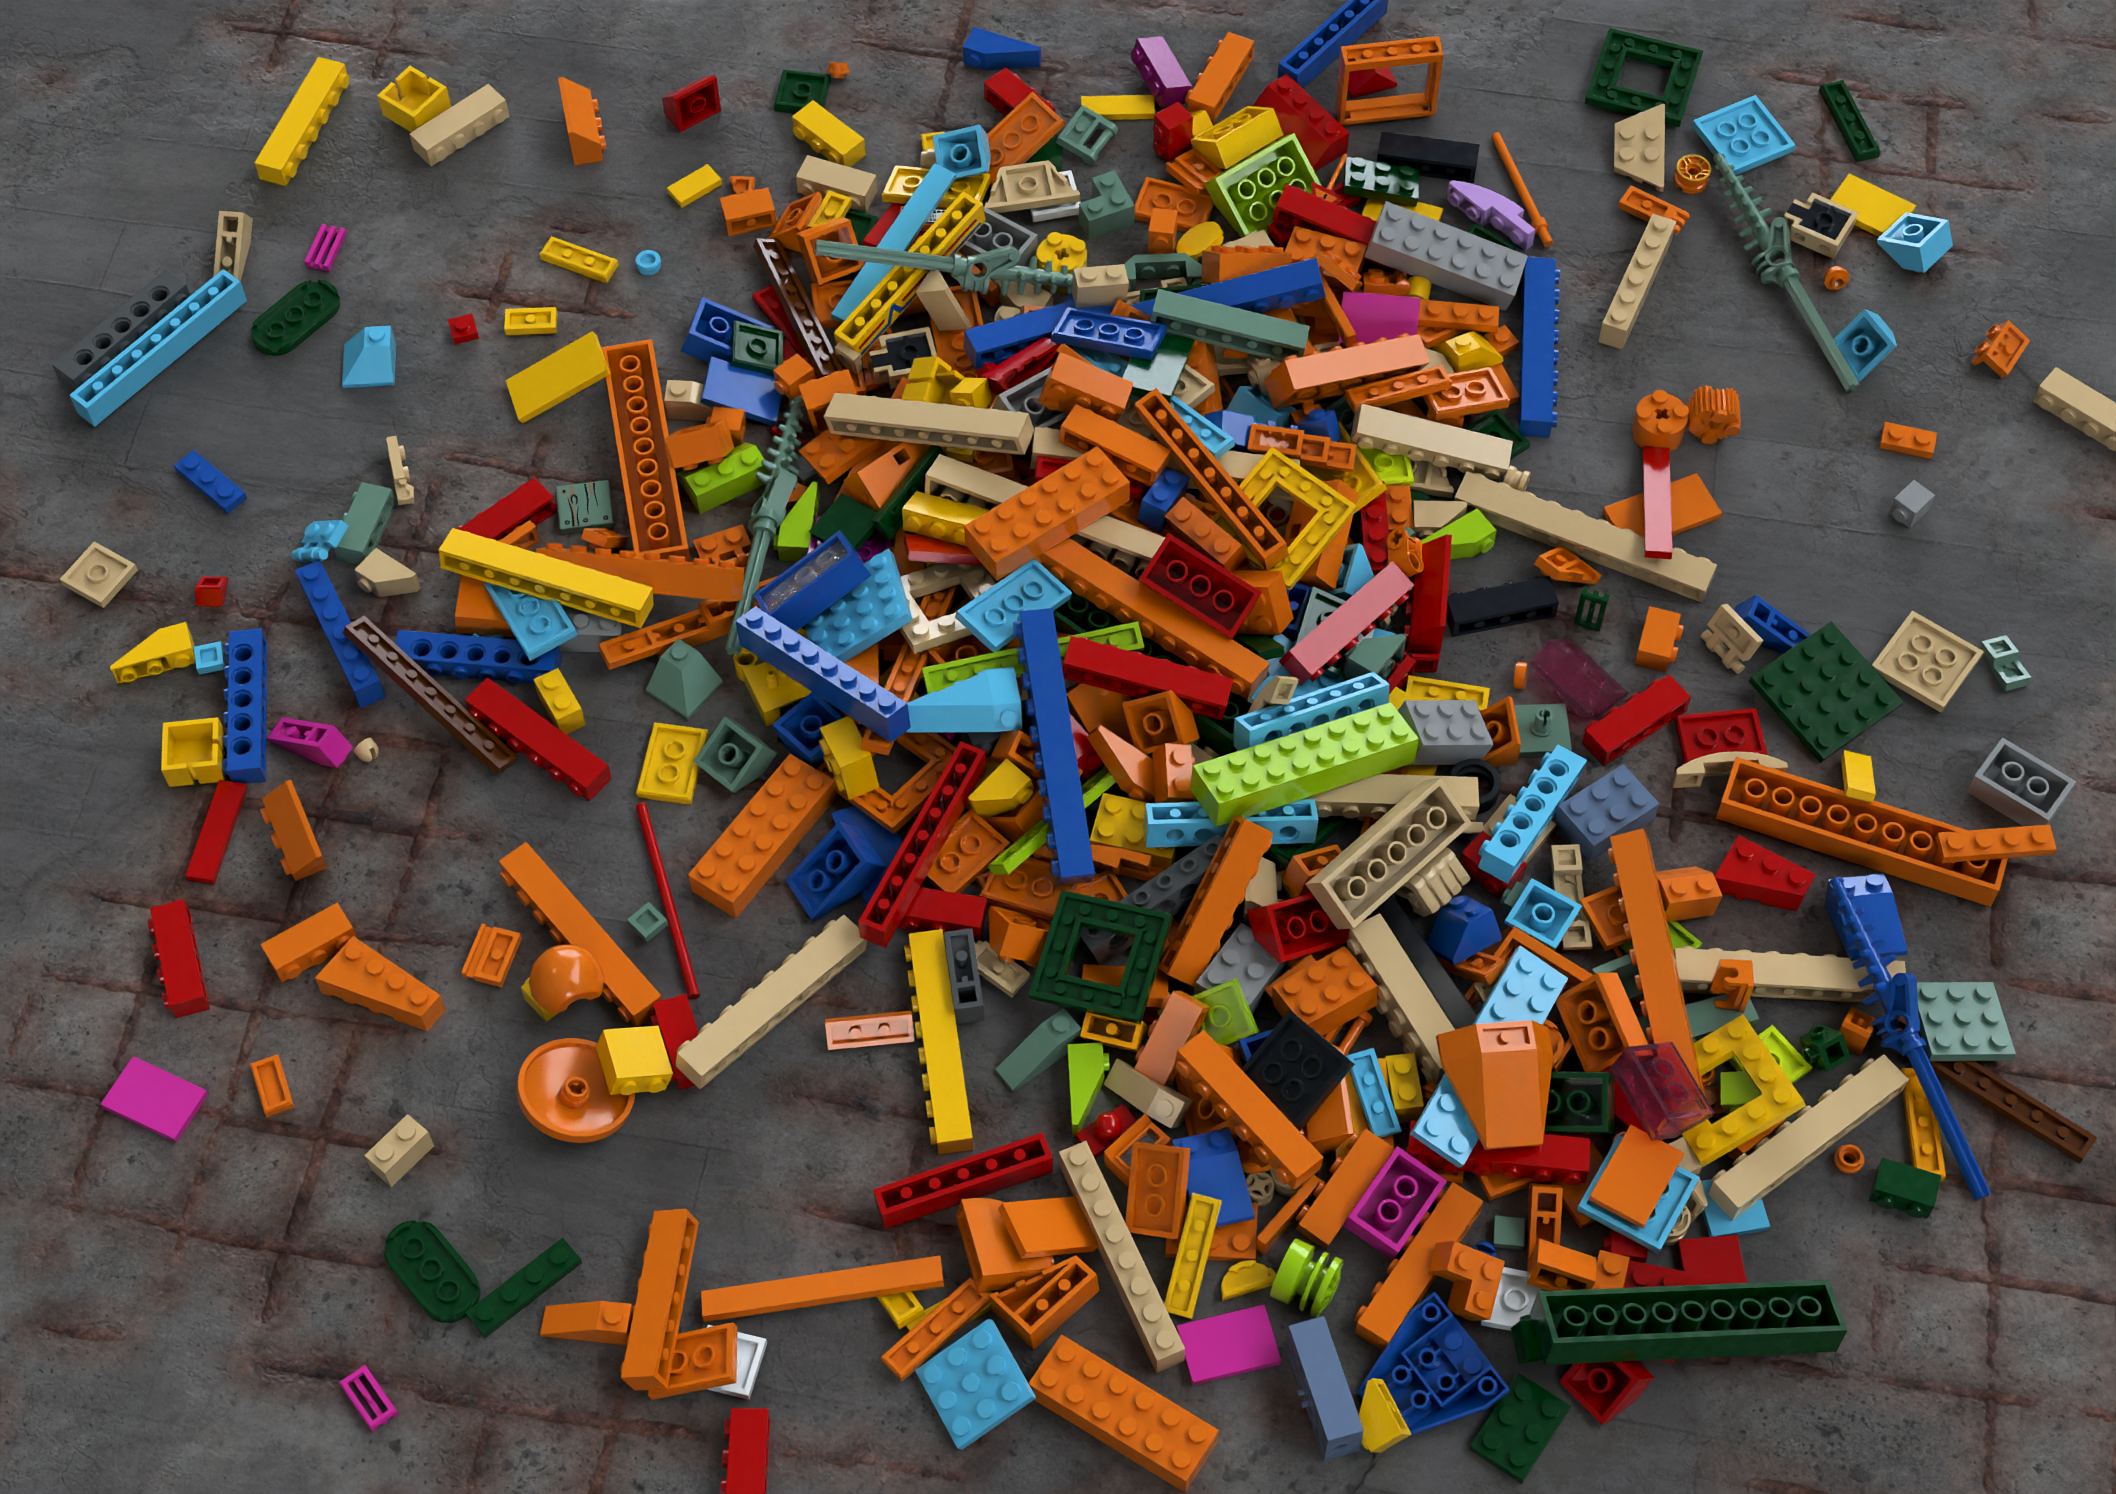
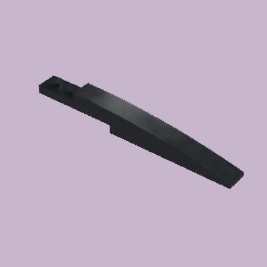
M1392 894L1371 913V916L1373 917L1379 913L1382 915L1454 1029L1473 1025L1478 1014Z

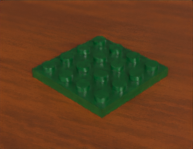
M1832 621L1758 671L1748 681L1820 763L1903 704V700Z

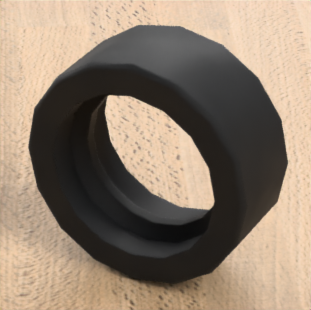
M1466 759L1459 762L1452 768L1449 776L1465 777L1467 775H1476L1486 780L1490 785V791L1487 795L1479 798L1477 814L1489 811L1496 804L1501 788V779L1496 768L1480 759Z

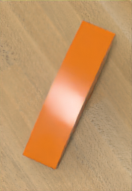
M1251 423L1248 451L1265 455L1273 447L1290 459L1300 460V464L1353 473L1357 444L1330 441V437L1304 434V430Z
M1090 844L1095 868L1110 871L1119 875L1122 865L1146 873L1150 872L1153 863L1152 856L1123 848ZM1041 846L1034 852L1035 859L1048 863L1054 860L1052 850H1048L1047 846Z

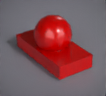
M1122 1104L1111 1112L1101 1113L1094 1123L1076 1133V1139L1079 1143L1087 1141L1094 1158H1097L1137 1120L1126 1105Z

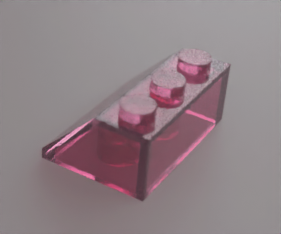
M1549 639L1530 663L1536 670L1535 675L1540 680L1551 684L1555 688L1553 690L1554 693L1562 700H1567L1574 706L1572 708L1573 711L1584 719L1598 718L1628 694L1614 678L1572 639Z
M1673 1042L1626 1047L1610 1068L1651 1141L1675 1138L1715 1114Z

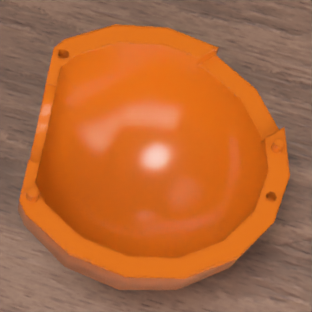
M573 944L557 945L547 949L534 962L529 986L531 995L538 1005L551 1013L557 1014L567 1010V1007L576 1000L588 999L590 1001L600 997L605 980L602 967L591 952Z

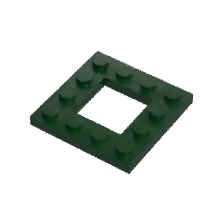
M1609 28L1584 104L1632 116L1660 104H1665V124L1680 127L1702 59L1703 50ZM1625 57L1672 69L1663 97L1616 86Z
M1062 890L1028 994L1030 999L1141 1025L1172 924V914ZM1083 926L1134 938L1120 987L1067 975Z

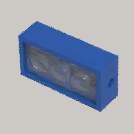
M839 530L753 595L762 611L796 632L869 578L871 574L858 552Z

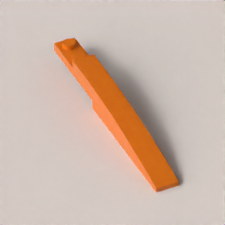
M776 577L759 582L757 591L766 586ZM754 599L752 608L756 606L761 609L757 600ZM706 600L700 602L698 610L598 643L599 651L608 669L611 670L655 654L660 659L678 638L691 647H695L729 633L737 601Z

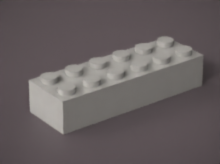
M1386 201L1377 218L1364 257L1412 276L1425 277L1433 284L1490 306H1499V309L1506 311L1515 297L1528 256Z

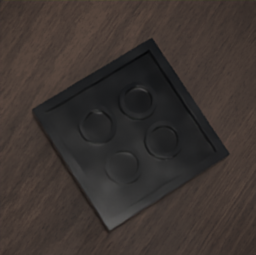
M1289 1010L1241 1070L1285 1117L1301 1131L1355 1064L1294 1012Z

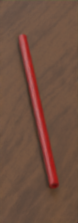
M639 803L635 806L687 993L689 999H697L700 997L699 989L646 803Z

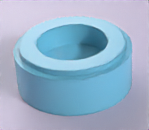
M642 251L635 259L636 268L643 275H653L661 269V259L655 251Z

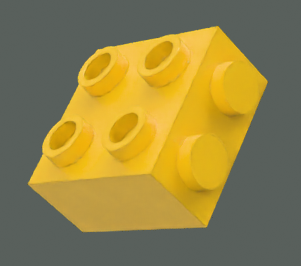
M659 1026L606 1029L602 1031L596 1049L610 1095H631L639 1092L657 1093L666 1090L673 1072Z

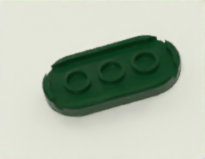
M309 280L298 284L253 322L251 338L255 348L261 353L271 356L283 355L294 350L338 312L340 297L335 286L325 280H318V282H311Z
M415 1220L403 1222L389 1233L384 1251L385 1261L424 1312L433 1320L442 1323L457 1322L467 1317L465 1312L479 1302L480 1285L474 1272L442 1233L429 1222H415Z

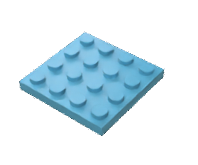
M889 548L880 554H876L871 560L864 563L871 574L869 578L804 625L809 641L842 662L848 661L913 620L895 556Z

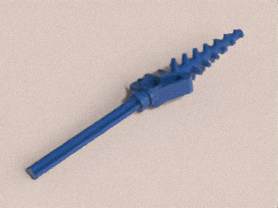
M1842 877L1833 878L1830 880L1834 890L1831 894L1833 897H1837L1840 905L1837 913L1838 915L1844 914L1847 925L1842 928V931L1844 933L1851 931L1855 940L1847 948L1849 951L1858 949L1862 957L1852 964L1853 968L1857 969L1866 966V972L1868 973L1866 977L1858 982V985L1863 987L1873 984V989L1876 990L1864 999L1863 1003L1869 1005L1880 1001L1886 1014L1871 1022L1872 1026L1878 1029L1876 1035L1881 1036L1883 1040L1880 1044L1882 1048L1891 1047L1899 1051L1902 1056H1908L1974 1200L1977 1201L1985 1198L1992 1193L1926 1055L1924 1047L1927 1044L1924 1038H1920L1918 1034L1920 1032V1020L1918 1015L1916 977L1911 973H1897L1891 977L1886 966L1896 960L1895 955L1892 954L1881 958L1877 949L1885 944V940H1872L1869 932L1875 928L1874 924L1864 925L1860 917L1865 913L1864 909H1856L1851 900L1854 898V894L1847 892L1843 884L1844 879ZM1901 1016L1906 1020V1027L1903 1031L1898 1026V1020Z

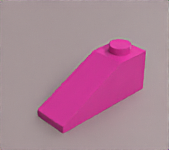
M284 717L280 719L267 737L270 742L310 761L338 768L345 761L347 754L353 748L333 725Z

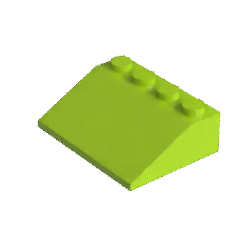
M1292 133L1208 180L1204 185L1215 206L1241 238L1250 233H1256L1264 230L1269 235L1267 226L1274 222L1272 217L1275 207L1286 184L1298 187L1312 194L1311 182L1321 185L1296 135Z

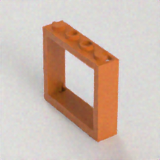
M1439 36L1341 46L1335 101L1338 122L1341 125L1435 115L1444 56ZM1428 63L1424 93L1347 101L1349 71Z
M1515 926L1493 955L1507 961L1513 951L1522 946L1568 978L1566 983L1573 987L1593 976L1588 971ZM1475 981L1465 994L1472 1007L1479 1000L1474 990V984L1478 983V981ZM1571 1038L1565 1043L1562 1058L1552 1068L1551 1072H1559L1575 1050Z

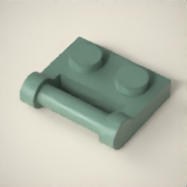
M1081 105L1058 136L1056 143L1081 157L1085 164L1092 166L1097 161V155L1108 140L1117 134L1118 127L1106 118ZM1097 128L1101 129L1103 132L1091 149L1085 147L1084 145Z

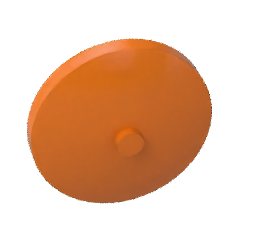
M579 1038L553 1040L535 1049L522 1064L516 1085L519 1106L533 1126L546 1135L572 1143L594 1142L615 1133L628 1119L634 1104L635 1093L631 1095H610L596 1049V1042Z

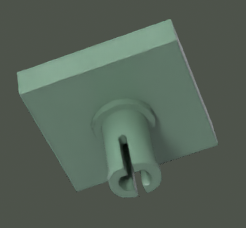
M1566 703L1514 705L1521 742L1518 758L1544 757L1546 752L1552 753L1557 745L1572 752Z

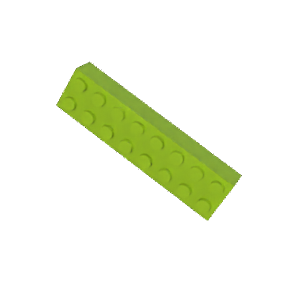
M1390 702L1193 765L1190 790L1214 825L1219 827L1231 823L1235 814L1247 818L1414 763L1419 738Z

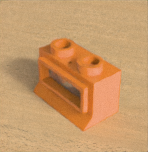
M1146 1113L1104 1151V1165L1128 1187L1133 1142L1171 1146V1138L1159 1129Z

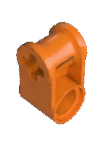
M1402 527L1392 530L1387 538V565L1393 561L1407 578L1422 572L1424 567L1422 561V541L1417 537L1409 536L1408 532Z

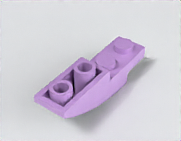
M1455 180L1449 182L1447 200L1451 205L1464 212L1470 220L1475 221L1481 227L1490 222L1495 229L1503 232L1514 244L1519 245L1525 251L1533 245L1536 229L1523 220V208L1506 197L1481 186Z

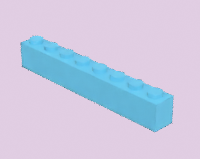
M224 269L216 274L69 395L77 414L94 427L97 426L247 302L241 282Z

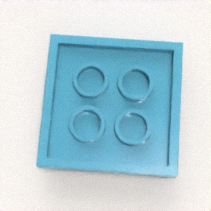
M1756 95L1697 118L1692 123V128L1713 155L1723 153L1729 165L1733 164L1735 169L1732 171L1735 175L1792 153L1796 146Z
M1618 1135L1578 1205L1577 1211L1659 1254L1700 1177L1678 1166L1645 1227L1642 1229L1589 1200L1593 1189L1623 1139V1136Z
M987 1319L915 1370L956 1447L961 1450L1036 1399L998 1328L991 1319Z

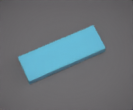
M1374 1048L1346 1055L1355 1064L1349 1073L1368 1130L1381 1139L1400 1134L1402 1130Z

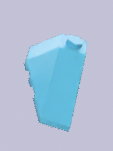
M1014 667L985 669L978 672L976 676L964 681H957L948 688L938 692L934 691L907 703L911 728L906 732H1001L1022 729L1021 700Z

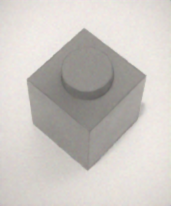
M1913 480L1894 498L1889 514L1898 522L1911 528L1930 510L1935 494Z

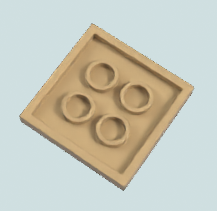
M1912 611L1874 661L1872 667L1885 681L1942 713L1981 659L1984 651Z

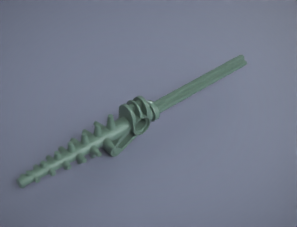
M1723 153L1715 154L1713 156L1716 163L1715 168L1720 170L1723 176L1719 180L1721 184L1726 182L1729 188L1724 194L1726 197L1733 195L1735 202L1729 208L1730 210L1739 208L1742 214L1734 219V222L1738 224L1746 221L1748 224L1739 235L1744 237L1753 233L1755 237L1744 246V249L1748 251L1759 246L1762 250V253L1757 255L1751 262L1753 268L1756 269L1757 275L1760 276L1761 282L1763 284L1775 283L1782 288H1786L1845 391H1855L1856 387L1860 386V383L1799 281L1800 273L1794 268L1795 265L1791 260L1790 230L1786 220L1782 217H1777L1772 221L1771 228H1769L1764 218L1772 213L1771 208L1759 212L1756 206L1763 201L1762 198L1758 197L1751 200L1748 194L1753 191L1752 186L1743 188L1740 183L1744 180L1743 176L1736 177L1732 171L1735 167L1733 164L1729 165ZM1783 258L1782 262L1774 263L1777 259Z
M816 240L815 255L934 271L938 269L941 272H949L950 276L960 283L962 292L972 290L973 293L981 291V294L986 295L989 280L1001 281V295L1004 296L1007 295L1010 282H1018V295H1023L1026 283L1034 284V294L1039 295L1042 284L1050 285V294L1056 293L1057 286H1065L1066 293H1072L1073 274H1068V266L1063 265L1061 272L1052 271V261H1047L1045 269H1038L1036 256L1031 257L1028 267L1014 265L1019 262L1021 255L1013 246H1005L972 256L967 255L966 258H963L960 254L945 257ZM983 263V270L979 274H972L974 264Z
M794 397L789 403L791 406L789 413H784V417L787 419L786 424H779L778 429L783 432L782 437L774 436L772 439L779 445L778 450L767 449V453L775 458L774 462L772 463L764 459L761 461V464L771 471L770 475L760 472L755 474L758 479L766 484L763 495L753 505L748 522V529L754 536L744 573L743 600L737 601L725 645L729 655L733 653L740 655L742 646L739 642L735 620L752 609L755 599L753 594L757 591L769 541L774 539L776 529L781 525L786 515L785 507L793 489L796 490L798 486L796 484V475L799 473V470L790 463L792 459L796 461L800 459V456L793 450L795 448L794 445L798 447L801 445V442L796 439V432L802 431V427L799 426V418L803 417L801 412L803 399L801 397Z

